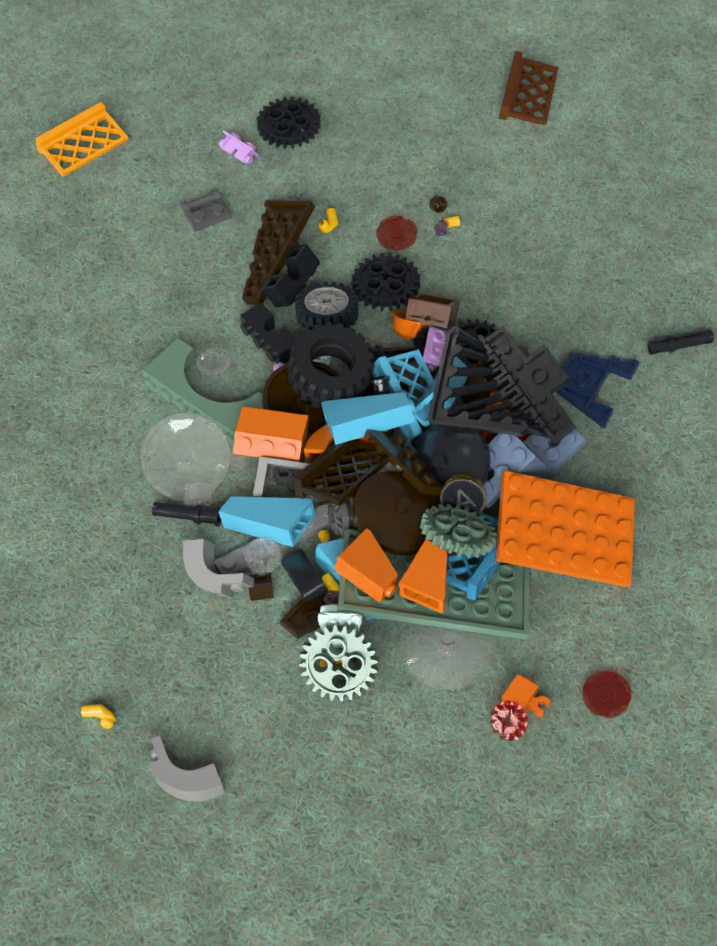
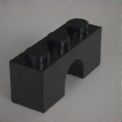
M307 244L293 246L283 259V262L288 267L289 276L286 273L272 275L261 289L276 308L291 306L295 302L298 293L305 288L306 282L316 273V268L321 263Z
M262 303L240 315L242 332L246 336L250 335L253 338L258 349L262 348L271 362L275 361L278 364L283 362L285 364L289 361L291 348L296 338L287 329L279 333H269L270 330L275 328L274 315Z

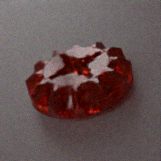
M504 701L497 704L491 712L492 716L489 723L492 724L493 733L500 734V739L517 740L526 732L528 718L525 710L519 704L513 701ZM510 714V721L514 725H509L506 728V722L503 718L508 717Z

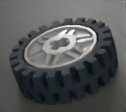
M325 281L323 285H320L319 282L314 283V287L309 285L307 289L303 288L301 293H298L295 300L297 322L302 328L306 327V329L309 328L310 330L313 325L320 324V326H324V323H331V325L339 323L343 324V327L349 328L358 319V297L355 295L354 290H351L349 286L344 287L342 283L336 285V282L328 284V281Z

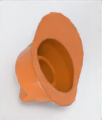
M391 311L393 315V330L405 340L415 338L424 325H430L405 320L406 312Z

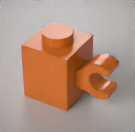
M517 674L502 695L501 706L521 718L524 717L528 709L533 711L536 716L543 717L544 710L538 706L545 705L549 708L551 701L545 696L537 697L539 686L536 685L534 680Z

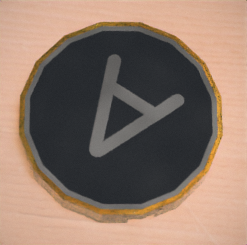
M456 475L448 479L440 493V502L445 508L447 504H450L452 508L459 505L461 510L468 508L470 513L477 512L476 516L483 511L487 501L486 489L483 484L468 475Z

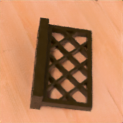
M356 439L337 445L334 442L294 477L296 497L304 499L307 495L341 506L359 489L367 478L375 475L388 464L391 458L386 453L381 454L375 446L357 441ZM357 449L364 451L361 453H356ZM373 457H382L381 459L371 460ZM361 459H367V460H368V461H364V462L355 463V460H361ZM345 462H352L351 464L343 465ZM370 468L368 471L358 472V469ZM352 470H354V472H355V473H349V474H343V475H342V473H341V472L352 471ZM338 473L337 476L329 477L331 474ZM356 480L354 483L344 484V481ZM341 482V485L328 487V484ZM325 485L324 488L315 489L317 486ZM343 492L339 497L334 496V495L331 494V493Z

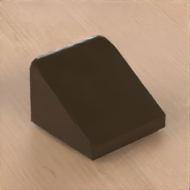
M271 573L250 575V577L254 578V587L249 588L251 601L274 598Z

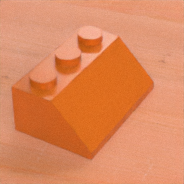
M242 406L235 430L233 454L301 462L304 460L305 455L304 447L306 445L309 415Z

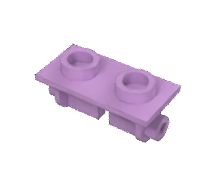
M223 131L226 138L219 142L222 150L230 155L235 153L234 157L244 164H251L254 155L259 157L255 151L256 147L250 142L243 143L237 134L233 132L229 134Z
M432 326L429 327L422 361H425L430 372L434 371L437 366H440L447 331Z

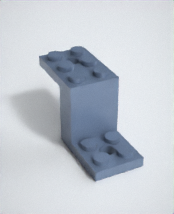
M576 430L562 438L560 444L556 447H551L550 438L530 435L525 441H522L517 435L499 433L488 444L490 452L489 470H494L495 474L491 480H486L482 488L485 496V505L490 507L500 497L501 478L505 470L549 480L587 441Z

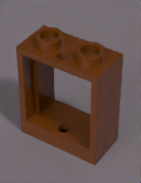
M418 293L409 298L405 320L448 328L457 320L460 301Z

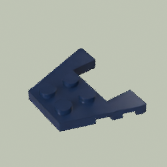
M571 353L562 368L571 381L557 390L556 393L599 426L606 428L614 409L597 403L594 400L609 373L632 380L639 366V361L631 359V362H626L614 357L611 360L599 359V356Z

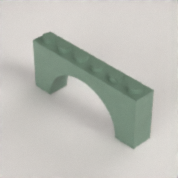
M177 338L142 370L145 385L151 390L156 389L165 400H172L181 411H188L197 422H204L213 433H220L229 444L234 445L235 430L242 406L263 409V394L257 392L245 400L232 403L216 402L202 397L191 388L186 380L188 370L196 360L194 348Z

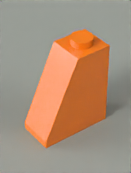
M366 528L338 556L335 571L381 603L386 596L390 598L396 591L397 586L395 584L398 574L372 532Z
M425 539L399 582L400 596L444 614L446 608L447 549L439 550L440 545H432L431 541Z

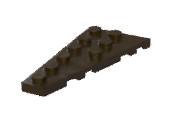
M265 200L264 206L266 211L261 216L262 228L258 230L253 250L255 258L249 267L251 275L246 280L242 297L246 304L258 305L259 303L263 304L267 296L261 289L272 275L279 274L285 264L283 259L297 242L315 208L311 201Z

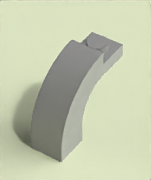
M205 539L183 540V562L186 572L191 580L200 588L221 597L232 598V591L242 592L244 588L254 587V578L244 573H218L214 564L215 544Z
M160 735L151 738L153 748L149 749L153 762L149 763L154 779L164 791L176 798L187 801H204L224 794L223 785L214 763L196 770L180 769L169 760Z

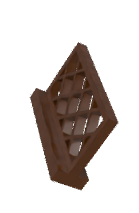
M515 51L499 119L506 120L508 116L535 124L546 125L559 67L522 58L523 53ZM523 66L531 67L533 71L527 72ZM543 72H553V75L546 77ZM537 74L541 80L535 81L531 76ZM527 79L530 84L524 86L521 80ZM545 83L549 89L543 91L539 85ZM535 88L538 93L532 95L529 90ZM523 92L527 98L521 100L517 94ZM542 97L546 103L540 105L536 99ZM532 102L535 107L529 109L526 103ZM520 106L524 112L513 111V108ZM539 111L543 118L537 117L533 113Z

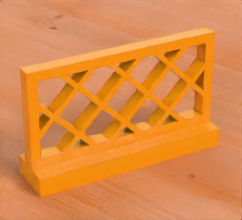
M102 102L35 138L37 150L45 155L63 177L129 140L124 131L107 113L106 107ZM104 119L109 123L108 127L98 126V123ZM92 130L93 134L92 137L83 136L82 132ZM96 131L106 132V139L95 137ZM110 133L119 134L121 138L111 140L109 136ZM69 139L77 140L76 146L65 145V143ZM80 140L91 142L90 147H79ZM94 142L102 143L104 147L93 149ZM57 148L60 149L59 155L50 154L49 150ZM63 151H74L73 157L62 156ZM77 152L88 153V156L84 159L76 158ZM61 161L72 162L71 166L66 169L60 166Z

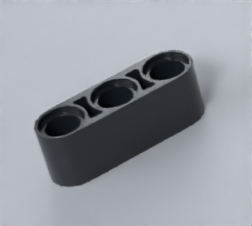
M302 549L280 560L307 604L328 592L320 575Z

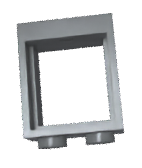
M259 457L253 497H266L271 466L303 470L309 464ZM307 495L305 498L312 499L314 505L315 497Z

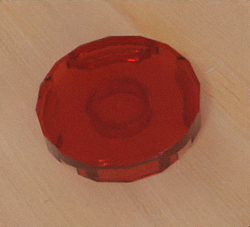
M402 216L388 217L377 227V240L386 249L394 251L404 250L411 247L416 241V225L412 220L403 219Z
M601 671L594 673L586 680L583 686L582 699L585 707L592 714L611 719L620 716L628 709L631 702V688L621 675L614 672Z

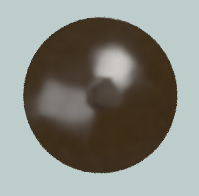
M315 361L311 362L316 370L324 375L340 376L335 370L325 364ZM287 363L276 369L267 379L263 389L262 407L263 409L309 415L307 442L317 430L327 425L322 406L314 407L312 402L308 401L306 403L301 399V394L297 395L294 392L293 385L289 383Z
M385 471L372 475L361 484L353 500L352 513L359 532L362 533L366 528L369 529L384 552L400 556L417 554L426 538V535L421 533L422 529L420 528L423 514L426 512V509H431L432 506L438 508L439 504L442 505L438 495L420 493L403 476L404 472Z

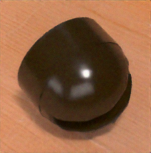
M434 196L430 199L429 206L434 212L442 213L447 208V200L441 196Z

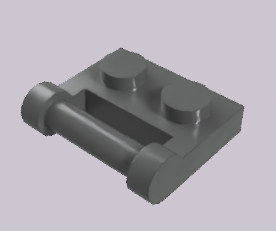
M218 189L193 201L180 203L181 210L194 232L232 218L231 212L223 201ZM213 201L216 202L214 204L191 212L192 209H195L197 207H200Z

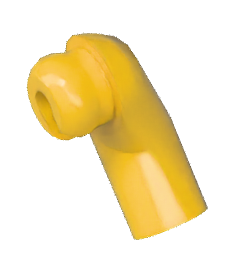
M335 208L327 209L328 220L323 219L324 223L319 222L318 227L321 232L330 233L338 226Z
M102 704L83 705L81 708L83 717L100 718V725L105 729L112 728L116 721L115 714Z

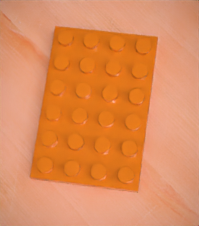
M505 470L501 478L495 561L629 587L632 583L635 498Z

